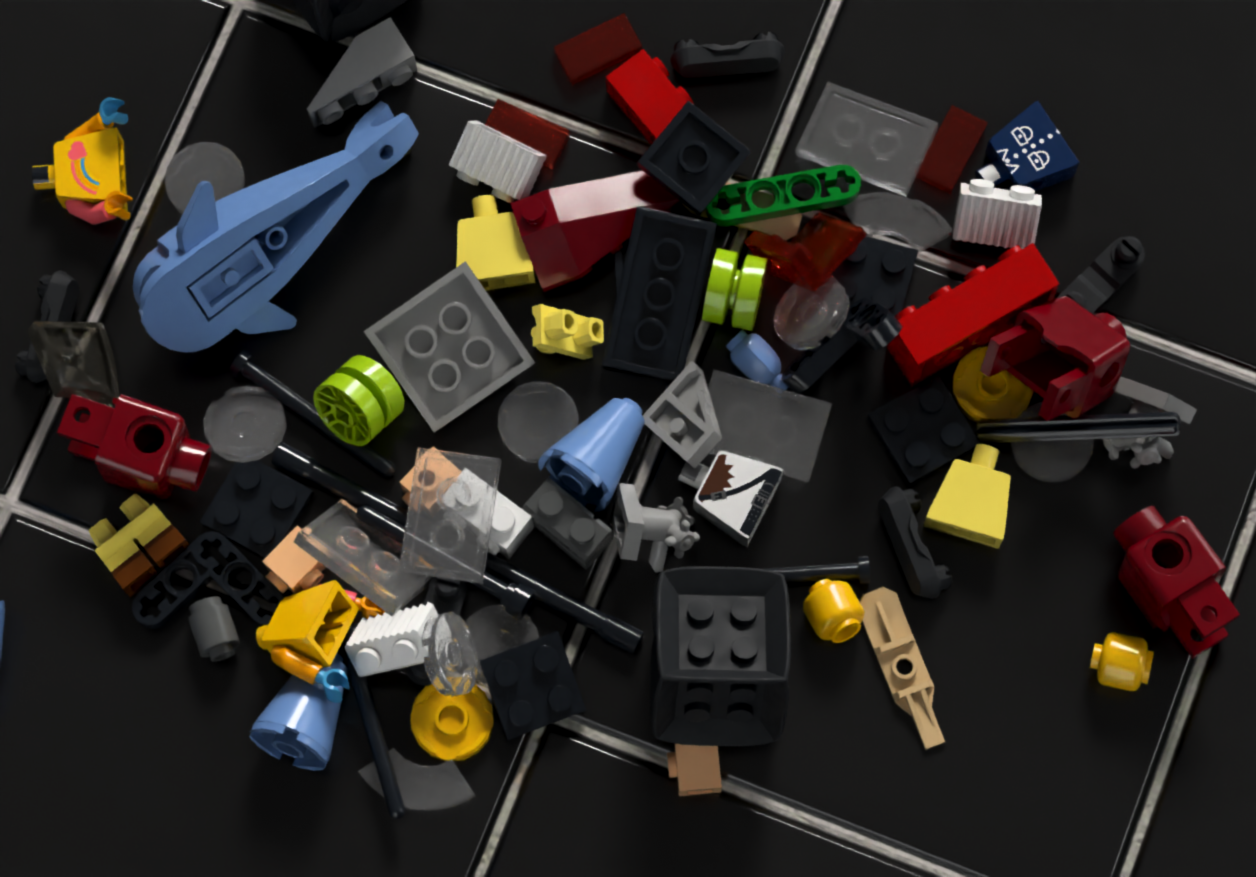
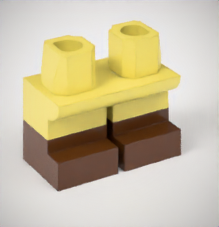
M133 494L119 507L131 522L118 532L107 518L100 520L89 529V533L98 547L94 551L129 597L133 596L159 574L138 548V545L144 547L161 570L190 545L154 503L150 506L137 494Z

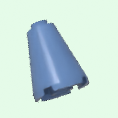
M613 398L548 448L539 458L538 467L540 471L546 467L551 474L549 477L584 507L589 503L597 506L593 512L604 510L613 497L645 424L641 407L629 398Z
M338 653L330 667H323L325 672L331 669H341L345 672L346 676L348 669L342 663L343 658ZM292 675L252 724L250 738L260 749L279 760L283 753L295 758L293 766L313 771L323 770L330 760L341 702H330L325 696L322 684L316 682L312 685ZM335 686L340 690L341 695L343 696L344 687Z

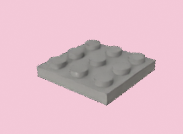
M466 261L364 331L433 432H436L535 364L531 355Z

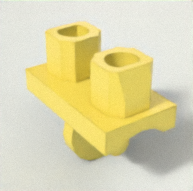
M543 304L532 306V314L535 317L536 326L532 328L531 336L533 337V346L540 352L546 354L557 352L585 360L593 357L592 346L603 343L604 327L601 319L575 314L570 310L557 309Z

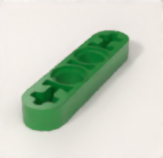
M834 165L725 185L707 206L706 215L711 222L717 223V226L727 227L844 206L857 199L861 188V177L858 171L849 165ZM844 177L846 183H853L849 185L848 192L841 193L839 187L831 186L836 185L837 178ZM819 180H825L824 188L831 187L826 190L827 197H821V184ZM807 183L814 189L815 194L810 200L799 201L793 197L791 193L792 188L796 184ZM767 190L773 194L775 201L768 208H759L753 204L752 196L757 191ZM740 194H746L745 206L747 211L741 212L742 204H737L740 203ZM719 199H726L727 204L730 205L737 204L730 206L728 214H722L719 208L713 209L718 206Z

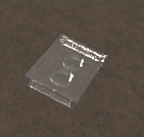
M827 82L795 149L796 156L826 167L849 165L858 171L861 180L907 197L938 130V122Z
M714 369L708 390L722 439L708 454L716 456L718 451L733 453L783 469L782 476L809 483L832 403Z
M426 448L417 449L398 572L483 584L501 459Z
M341 499L299 531L294 543L390 616H394L430 585L432 578L439 570L410 548L360 521L357 518L358 509L346 500Z

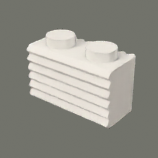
M475 120L468 121L449 162V166L458 170L456 176L461 180L478 186L480 181L493 187L491 194L501 200L512 203L515 199L520 200L530 195V191L547 155Z
M973 179L970 181V184L961 183L953 225V239L956 241L962 240L964 242L994 245L996 247L1002 246L1004 248H1012L1019 245L1023 249L1032 243L1035 244L1042 207L1041 195L1035 194L1034 189L1022 185L1011 186L1010 190L994 188V183L983 179Z
M427 602L426 606L420 604L419 607L413 605L411 609L406 607L404 611L398 609L397 612L391 610L390 614L384 612L382 616L377 614L375 617L370 615L368 619L363 617L347 642L345 650L358 676L364 677L434 661V657L437 656L439 648L444 643V638H447V632L434 605Z

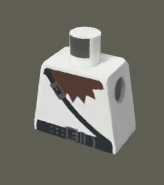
M718 451L710 468L700 463L694 469L686 462L678 480L698 489L693 500V509L740 544L748 547L782 480L783 469L726 451Z

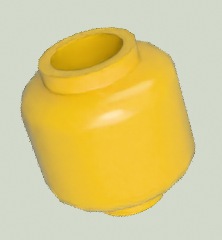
M830 579L820 580L809 589L810 594L803 604V612L817 636L823 640H832L833 643H841L854 637L861 629V622L863 621L865 611L851 586L847 582L840 580L831 581Z
M1111 632L1105 637L1103 645L1094 644L1090 668L1098 669L1097 679L1101 685L1126 691H1136L1141 683L1148 684L1154 651L1148 650V644L1143 638Z

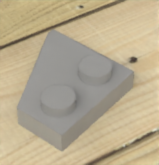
M691 361L643 414V418L648 428L695 469L722 439V435L703 370Z

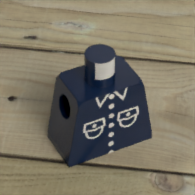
M1036 101L988 141L985 153L990 163L976 170L975 176L977 179L994 183V188L1005 183L1009 190L1011 186L1022 185L1038 191L1072 178L1080 162L1039 101Z

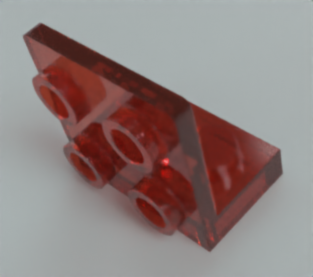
M817 213L790 243L776 234L769 236L758 231H754L744 242L755 256L768 258L766 271L769 275L815 292L830 279L831 274L845 258L856 251L858 244L866 237L867 233L860 226Z

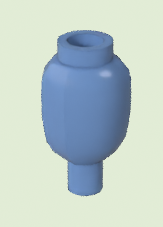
M742 329L725 346L731 352L730 359L732 363L751 381L760 385L769 384L779 395L788 388L781 380L780 358L762 337L753 333L748 335Z

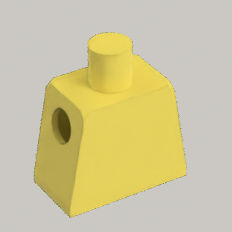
M482 195L473 198L474 217L458 221L456 267L466 261L486 291L535 283L533 265L521 238L514 213L505 212L498 214L496 197L493 195Z
M976 444L970 463L954 459L927 513L923 526L999 549L1005 535L1011 479L1010 475L994 470L1000 451L989 445Z

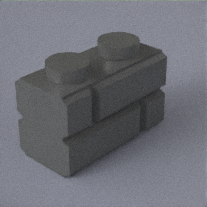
M550 477L545 480L522 507L525 512L532 516L534 527L585 570L593 564L613 540L612 529L600 519L594 520L593 513Z

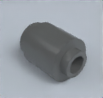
M218 596L208 597L193 603L189 607L191 615L188 617V621L200 656L210 657L212 662H216L234 655V648L240 644V640L228 605L223 604Z

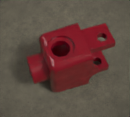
M1062 296L1018 313L1013 328L990 338L980 371L987 377H991L1007 370L1043 397L1044 400L1038 415L1046 421H1050L1063 413L1068 417L1076 419L1114 394L1130 351V342L1127 339L1124 327L1115 316L1108 313L1094 315L1073 299Z
M74 394L71 395L57 433L59 436L71 439L67 449L69 453L95 462L105 482L162 500L170 497L175 485L197 492L210 462L212 446L191 439L181 415L123 394L119 398H113L112 403L115 408ZM84 409L90 412V415L82 413L79 421L75 420V415L79 410ZM152 445H162L156 452L145 453Z
M1149 506L1128 518L1115 529L1113 535L1126 552L1118 572V577L1153 630L1160 627L1165 632L1170 626L1192 659L1228 637L1229 634L1224 626L1237 619L1240 613L1218 584L1226 570V566L1191 519L1186 516H1179L1166 523L1155 506ZM1196 629L1204 640L1201 642L1194 641L1190 636V631Z

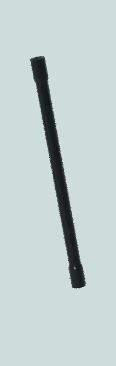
M284 442L278 446L273 455L271 463L301 480L310 481L357 507L366 505L508 585L511 583L516 585L520 583L525 584L537 591L535 601L596 632L604 640L631 654H634L645 632L615 616L602 613L319 464L311 456Z

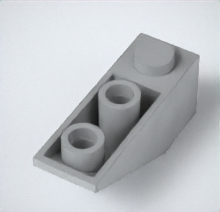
M391 17L354 38L307 108L314 128L322 123L328 125L342 117L345 110L356 104L365 105L377 97L379 91L390 85L398 86L405 83L412 77L413 72L417 71L415 56Z

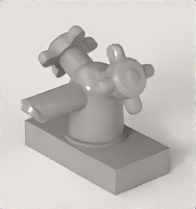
M1121 376L1115 393L1133 402L1129 413L1176 412L1182 422L1190 424L1197 411L1196 408L1171 394ZM1162 437L1103 439V444L1109 451V458L1111 460L1118 459L1119 451H1126L1131 448L1134 451L1135 457L1130 461V465L1134 469L1140 465H1149L1153 462L1159 464L1162 461L1161 456L1170 459L1174 453L1171 443Z
M618 483L611 522L620 559L637 561L641 540H652L648 561L653 570L658 573L663 571L668 546L675 548L674 556L682 558L684 552L700 539L698 533L690 531V526L694 524L695 519L688 515L687 509L683 506L682 497H676L674 503L668 507L661 505L657 508L643 507L639 504L635 485Z

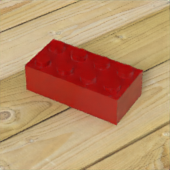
M1034 243L1023 249L1019 245L1010 248L998 258L1000 262L988 269H986L985 265L979 266L963 278L965 282L953 289L949 285L944 286L929 296L930 302L918 309L914 305L909 306L895 315L896 319L902 324V329L886 347L911 387L960 360L971 350L986 345L990 342V338L1013 328L1018 313L1054 299L1060 283Z

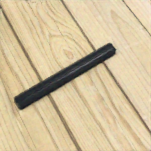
M1176 412L1081 415L1076 419L1068 416H1057L1050 421H1046L1042 417L981 419L977 422L976 434L977 439L982 443L1170 437L1180 434L1181 419Z

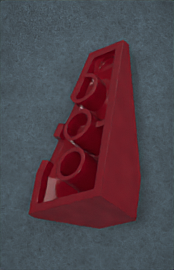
M642 170L547 189L512 202L511 206L521 238L540 285L545 292L584 277L593 270L591 266L609 252L613 255L623 248L622 243L631 236L637 206L670 213L682 202Z

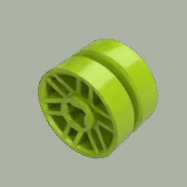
M717 248L706 291L702 321L722 325L725 322L728 310L731 309L732 327L753 331L768 258L748 254L745 257L741 270H738V252Z
M361 355L351 357L335 374H332L315 389L313 395L315 408L324 424L338 438L354 446L368 444L384 427L388 426L398 417L404 409V397L393 376L375 360Z

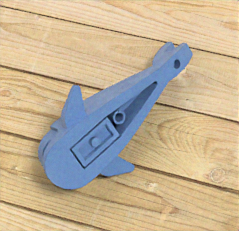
M380 101L364 114L354 126L347 138L345 150L260 181L225 196L216 202L211 183L201 181L197 185L178 225L157 240L158 246L144 257L134 274V298L140 307L141 323L150 337L158 344L173 351L197 352L214 345L234 329H238L246 334H258L295 327L296 318L269 300L304 265L369 181L386 172L401 160L412 147L419 133L409 115L401 113L394 117L388 104Z

